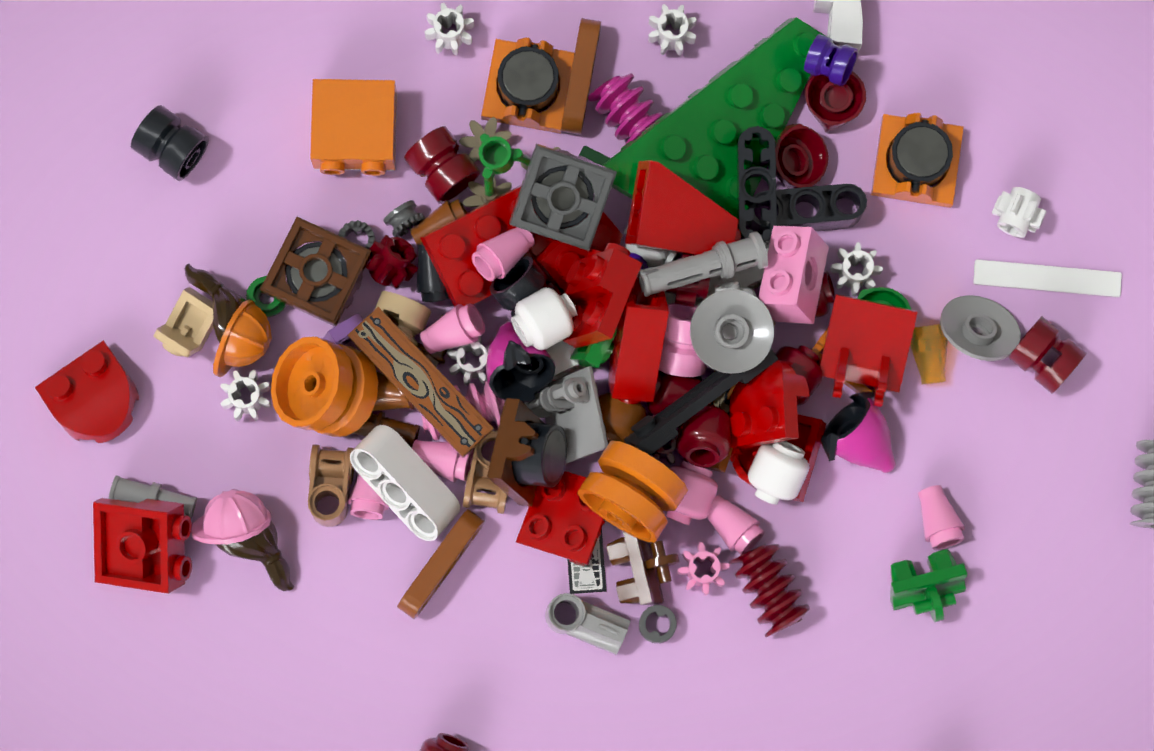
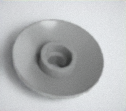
M725 289L709 295L698 305L690 323V339L695 353L708 367L722 373H742L756 367L768 355L774 339V324L769 310L759 298L743 290ZM726 324H731L736 329V337L733 340H727L722 334L723 327Z
M973 295L960 296L949 301L941 313L940 325L943 334L956 349L970 357L985 361L1001 360L1009 357L1020 342L1021 332L1016 319L1007 309L990 299Z

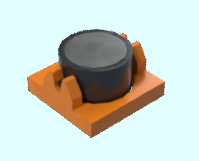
M527 37L518 39L517 42L496 39L481 120L489 121L490 118L495 117L498 123L561 134L574 52L553 49L554 46L544 40H541L539 43H533Z
M921 113L908 114L906 117L883 114L871 195L951 208L954 201L964 126L945 124L936 115L923 118Z

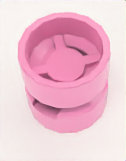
M674 303L668 304L669 315L659 366L660 371L680 377H696L705 374L707 365L695 353L690 339V323L698 305L690 307Z

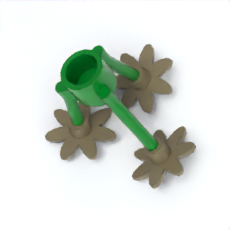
M495 117L489 119L485 129L475 120H471L469 125L474 136L462 137L459 140L461 145L473 148L468 155L471 160L476 162L480 159L485 167L482 173L484 187L474 181L468 182L469 189L475 195L464 199L463 205L465 207H479L510 191L512 188L511 182L502 183L496 187L494 176L495 174L500 175L509 171L514 162L519 161L525 170L528 169L531 157L523 154L521 149L511 148L507 142L512 135L511 132L501 131L495 133L497 129Z

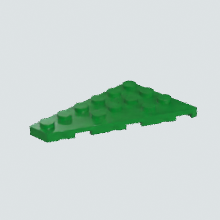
M797 17L786 20L769 37L760 40L747 54L725 67L712 77L703 88L697 89L690 94L686 101L655 121L637 139L628 142L621 148L620 152L605 162L602 166L617 171L612 188L632 199L638 162L656 161L738 219L737 144L739 137L746 129L759 126L770 131L776 140L785 129L811 75L804 72L808 51L816 36L824 34ZM752 138L750 145L745 146V148L752 149L753 152L751 167H760L759 157L762 149L767 148V146L760 145L759 138ZM744 165L745 170L751 168L750 166ZM751 177L745 182V190L750 196L753 197L761 177Z

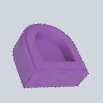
M359 313L351 316L330 329L323 339L332 341L335 344H347L351 341L348 334L363 321Z

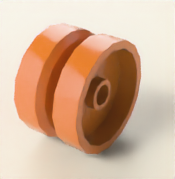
M302 337L290 344L279 357L272 374L271 397L275 411L280 419L287 424L304 430H314L320 434L332 437H344L359 430L370 417L377 401L379 382L375 365L362 351L343 344H335L332 341L319 337Z
M610 441L598 460V464L603 472H590L580 487L578 495L591 510L618 529L635 538L655 543L668 523L663 511H675L688 492L685 483L673 471L649 454L632 445L620 441Z

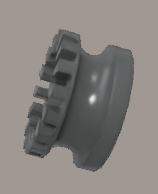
M414 200L401 204L384 218L383 221L386 226L391 225L394 228L392 232L394 237H402L404 234H408V228L410 230L412 226L418 225L425 219L423 213L415 211L417 205Z
M359 220L344 224L338 236L346 239L351 232H354L356 235L364 232L369 238L366 247H364L366 249H369L375 241V235L371 227Z
M653 605L642 613L639 619V630L647 641L655 644L663 643L673 636L677 621L674 613L669 608L663 605ZM652 613H655L659 618L666 616L670 623L668 632L662 636L657 631L649 633L646 628L647 617Z

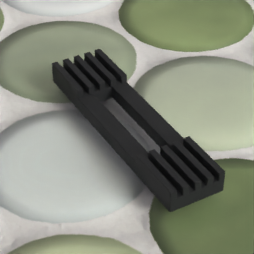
M771 348L765 359L748 371L736 374L713 372L656 416L648 415L633 425L631 430L634 432L626 437L624 441L626 444L632 445L649 455L653 454L679 434L676 430L677 427L737 382L748 383L778 360L777 356Z

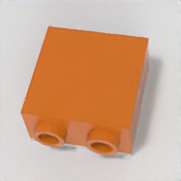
M313 79L310 159L314 170H320L321 173L327 175H341L345 173V170H361L362 174L372 176L384 175L386 171H395L397 89L395 80Z

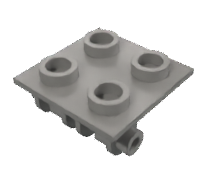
M592 366L550 382L540 393L535 394V399L532 402L524 403L538 418H545L546 424H556L562 427L567 441L566 464L605 450L608 446L606 428L603 423L598 389Z

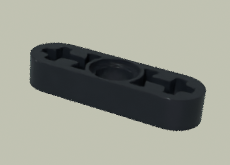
M754 126L746 129L740 135L737 144L738 229L741 232V240L748 238L749 233L754 232L751 229H746V226L752 224L754 208L769 205V210L762 208L760 212L761 224L769 228L763 230L761 236L766 246L770 243L773 226H777L775 139L767 129ZM752 138H759L760 145L767 146V148L761 151L759 157L760 167H751L753 152L752 149L745 148V146L750 145ZM744 165L750 166L751 168L745 170ZM768 165L769 169L763 168L761 166ZM751 177H761L768 184V192L760 198L752 197L745 190V182ZM745 205L750 206V207H754V208H750V209H748V210H745Z

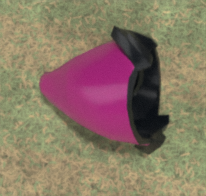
M506 322L499 328L495 339L489 346L486 363L488 384L496 397L506 400V398L520 399L523 403H530L535 399V394L543 390L554 377L555 362L546 350H538L532 345L526 347L519 339L511 322Z
M863 391L851 395L849 398L853 401L841 409L826 426L824 434L821 435L820 442L829 462L835 460L837 455L851 463L880 470L883 473H889L895 468L896 463L892 452L891 435L887 421L877 406H873L875 391Z

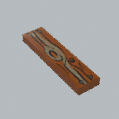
M379 307L348 334L351 341L462 458L494 430L487 420Z

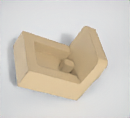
M191 287L184 289L167 322L157 328L153 336L161 341L164 349L173 355L189 357L203 348L214 328L213 301Z

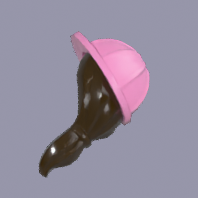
M236 489L228 492L223 491L220 495L210 500L205 508L204 515L192 523L191 536L193 540L216 544L219 549L233 557L260 561L265 566L270 580L278 589L289 591L294 588L290 581V567L281 556L282 553L277 547V531L271 521V512L265 508L263 502L250 492Z

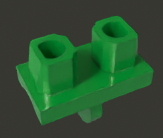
M948 549L934 552L928 556L927 563L930 572L917 575L911 560L893 563L890 570V602L893 610L913 606L915 615L930 612L934 622L943 621V608L956 605L954 594L966 591L965 578H967L968 574L964 563L957 565Z

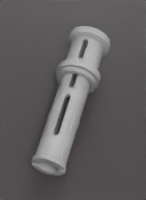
M755 231L749 233L746 239L728 244L720 241L710 251L671 261L660 266L642 269L638 273V280L644 296L648 297L664 290L684 286L709 277L719 275L721 278L729 279L734 277L735 272L755 266L759 269L766 268L768 266V255L761 235Z

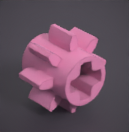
M699 542L698 553L694 556L684 550L682 556L689 563L687 567L679 568L677 574H687L690 580L686 585L687 591L692 589L694 585L702 586V592L706 596L709 593V584L712 582L717 586L723 587L725 582L718 574L720 571L729 569L730 564L719 562L717 557L721 552L720 547L711 553L705 551L703 542ZM707 559L712 563L710 572L713 576L710 577L705 574L700 579L694 574L697 566L693 562L696 560L699 563H703Z

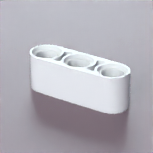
M386 425L376 426L350 453L351 464L357 473L417 537L425 541L435 540L460 512V504L456 496L393 428Z

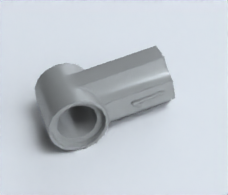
M569 593L559 594L553 598L545 612L546 623L556 633L567 634L615 655L618 654L630 624V620L584 602L576 595ZM569 603L576 611L574 623L564 625L556 620L554 609L557 604Z

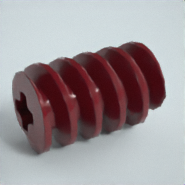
M764 544L729 561L730 564L743 563V566L735 573L737 579L750 578V581L742 589L744 594H758L749 604L752 609L765 608V612L757 619L759 624L772 623L773 625L765 634V637L803 620L802 617L810 610L808 604L795 605L794 603L803 594L801 589H787L795 579L794 574L780 575L779 573L788 564L786 559L773 560L772 558L780 549L779 544Z

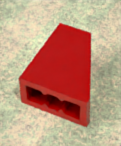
M651 160L638 162L625 244L680 254L698 255L712 250V247L717 242L724 241L728 244L741 240V232L737 229L738 219L661 163Z
M638 276L617 325V333L612 341L614 342V349L610 356L608 376L611 397L627 404L654 401L669 315L664 291L645 297L644 292L641 290Z

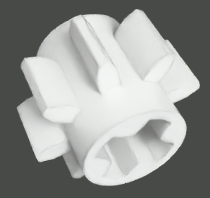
M443 2L441 3V11L436 16L431 13L426 15L428 23L434 26V28L424 31L426 40L436 38L435 48L438 54L445 48L452 49L453 54L458 55V47L462 43L472 44V37L465 30H470L474 27L473 18L463 19V6L461 4L456 9L447 8ZM452 24L456 25L457 32L450 30L447 35L443 34L442 26L449 28Z
M663 4L659 18L656 16L649 17L648 24L657 30L649 34L648 42L654 43L657 41L661 46V55H664L667 50H676V53L681 56L685 42L689 44L695 43L696 35L688 30L696 26L697 19L696 17L687 19L684 14V5L679 6L677 10H669ZM671 24L674 30L679 29V34L673 36L670 30L665 31L666 25Z
M1013 187L1010 194L1003 191L992 210V214L1000 217L997 227L1009 235L1020 238L1025 237L1027 231L1035 233L1036 229L1040 228L1047 212L1044 209L1038 208L1041 201L1040 196L1022 187Z
M859 242L856 243L853 251L849 254L845 249L840 248L837 255L842 264L835 263L830 267V272L839 273L840 279L836 288L839 289L845 285L851 288L852 296H856L863 285L867 289L874 288L876 285L870 276L880 275L883 271V267L874 266L873 259L877 251L873 250L868 254L861 250ZM859 263L863 265L864 270L861 274L858 272L851 275L848 272L851 265L857 266Z
M481 335L477 342L460 346L458 351H447L448 357L457 360V364L451 366L449 372L451 375L461 372L464 375V386L469 385L471 378H479L483 384L486 382L485 372L489 346L485 348L481 344ZM472 352L474 356L482 355L479 358L480 366L474 368L470 363L463 365L466 362L465 354Z
M235 370L233 371L235 380L230 385H220L228 393L229 397L220 404L224 409H229L233 406L236 408L234 411L236 421H240L243 413L250 414L257 421L258 413L256 411L261 406L271 407V403L263 397V393L269 391L271 387L268 382L257 385L258 373L255 370L250 372L249 377H241ZM244 387L253 392L250 395L252 401L249 404H244L239 399L241 397L240 390Z

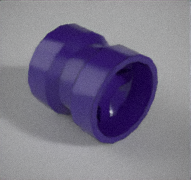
M818 34L808 51L804 72L814 76L825 75L831 83L843 87L855 66L858 49L847 44L838 46L833 43L831 38Z

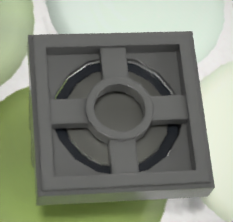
M536 143L509 224L589 251L617 171L596 164L583 156H575L568 151L555 150Z

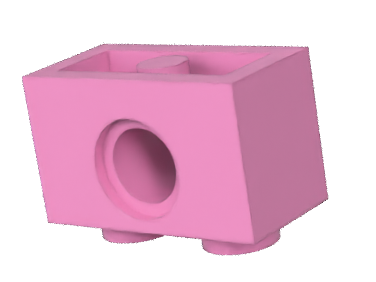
M773 226L767 254L768 266L764 268L759 299L765 304L775 322L814 324L829 246L812 227Z

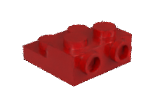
M608 243L603 252L590 249L587 257L579 259L572 264L566 276L568 286L565 293L571 301L577 304L575 305L577 316L572 318L574 324L572 334L562 340L563 342L574 348H579L613 338L642 266L640 261L630 257L631 253L628 249L618 244Z
M100 498L93 502L95 583L167 594L185 584V581L189 579L192 572V560L189 556H185V540L190 536L192 522L189 516L184 515L183 503L145 499L136 503Z

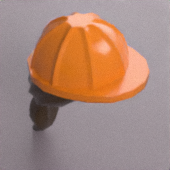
M188 263L184 268L188 282L209 294L213 299V327L217 340L220 343L213 363L214 375L223 377L232 366L243 367L259 360L266 354L272 340L270 323L265 313L255 305L254 301L250 299L245 300L235 291L224 287L223 283L218 282L208 271L195 269Z

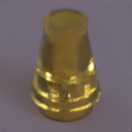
M941 324L914 327L910 347L921 376V384L946 382L945 371L948 340L943 334Z

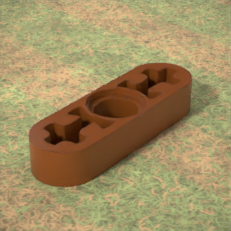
M581 18L564 108L562 132L582 134L599 42L601 21Z
M467 509L403 595L397 608L415 619L477 536L485 520Z

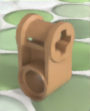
M498 431L489 433L474 448L471 470L468 472L464 492L463 507L465 508L477 505L495 508L499 514H504L508 495L487 477L490 462L482 456L484 445L490 441H495ZM477 490H483V491L494 492V493H496V494L493 495V494L481 493V492H477Z
M312 445L309 465L308 508L314 520L322 526H337L347 516L349 505L347 501L354 475L350 453L354 448L348 447L346 451L321 449L320 445ZM325 496H333L339 500L338 509L330 515H324L317 511L318 502Z

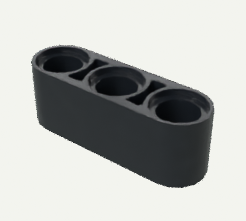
M854 184L776 190L777 226L812 227L815 231L847 229L859 222L867 207V198L863 190ZM768 190L758 192L753 197H763L767 194ZM842 198L849 199L854 202L857 211L850 215L844 214L837 208L836 201ZM800 202H808L814 206L816 215L811 218H804L797 213L795 205ZM754 211L752 224L748 227L761 235L763 230L769 228L761 224V220L758 219Z

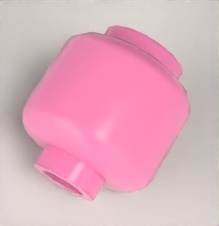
M682 461L680 466L669 468L685 483L688 492L675 511H668L666 517L688 526L692 518L697 520L707 518L718 490L717 482L711 478L713 472L702 467H696L685 461Z

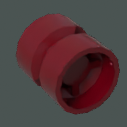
M446 126L436 128L426 134L404 156L405 161L415 174L421 177L427 176L425 187L438 204H443L446 200L450 201L468 188V182L475 181L480 175V170L467 153L457 154L460 146Z
M1041 316L1020 340L1008 358L1024 371H1035L1034 380L1053 394L1078 366L1087 352L1070 338L1061 340L1059 338L1060 330ZM1052 348L1059 356L1049 367L1041 359Z

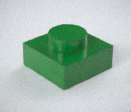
M615 330L612 339L575 348L570 359L583 367L592 366L598 368L612 354L614 349V342L612 341L617 330Z

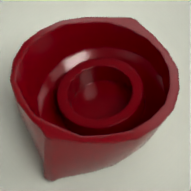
M853 71L843 87L831 83L825 75H813L806 86L805 98L809 111L821 124L824 132L828 133L858 117L866 102V90L863 81Z
M802 124L786 126L775 140L776 176L788 189L812 187L821 180L826 172L829 157L827 146L823 138L807 126Z

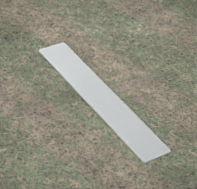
M976 259L973 283L977 285L1120 297L1122 273Z

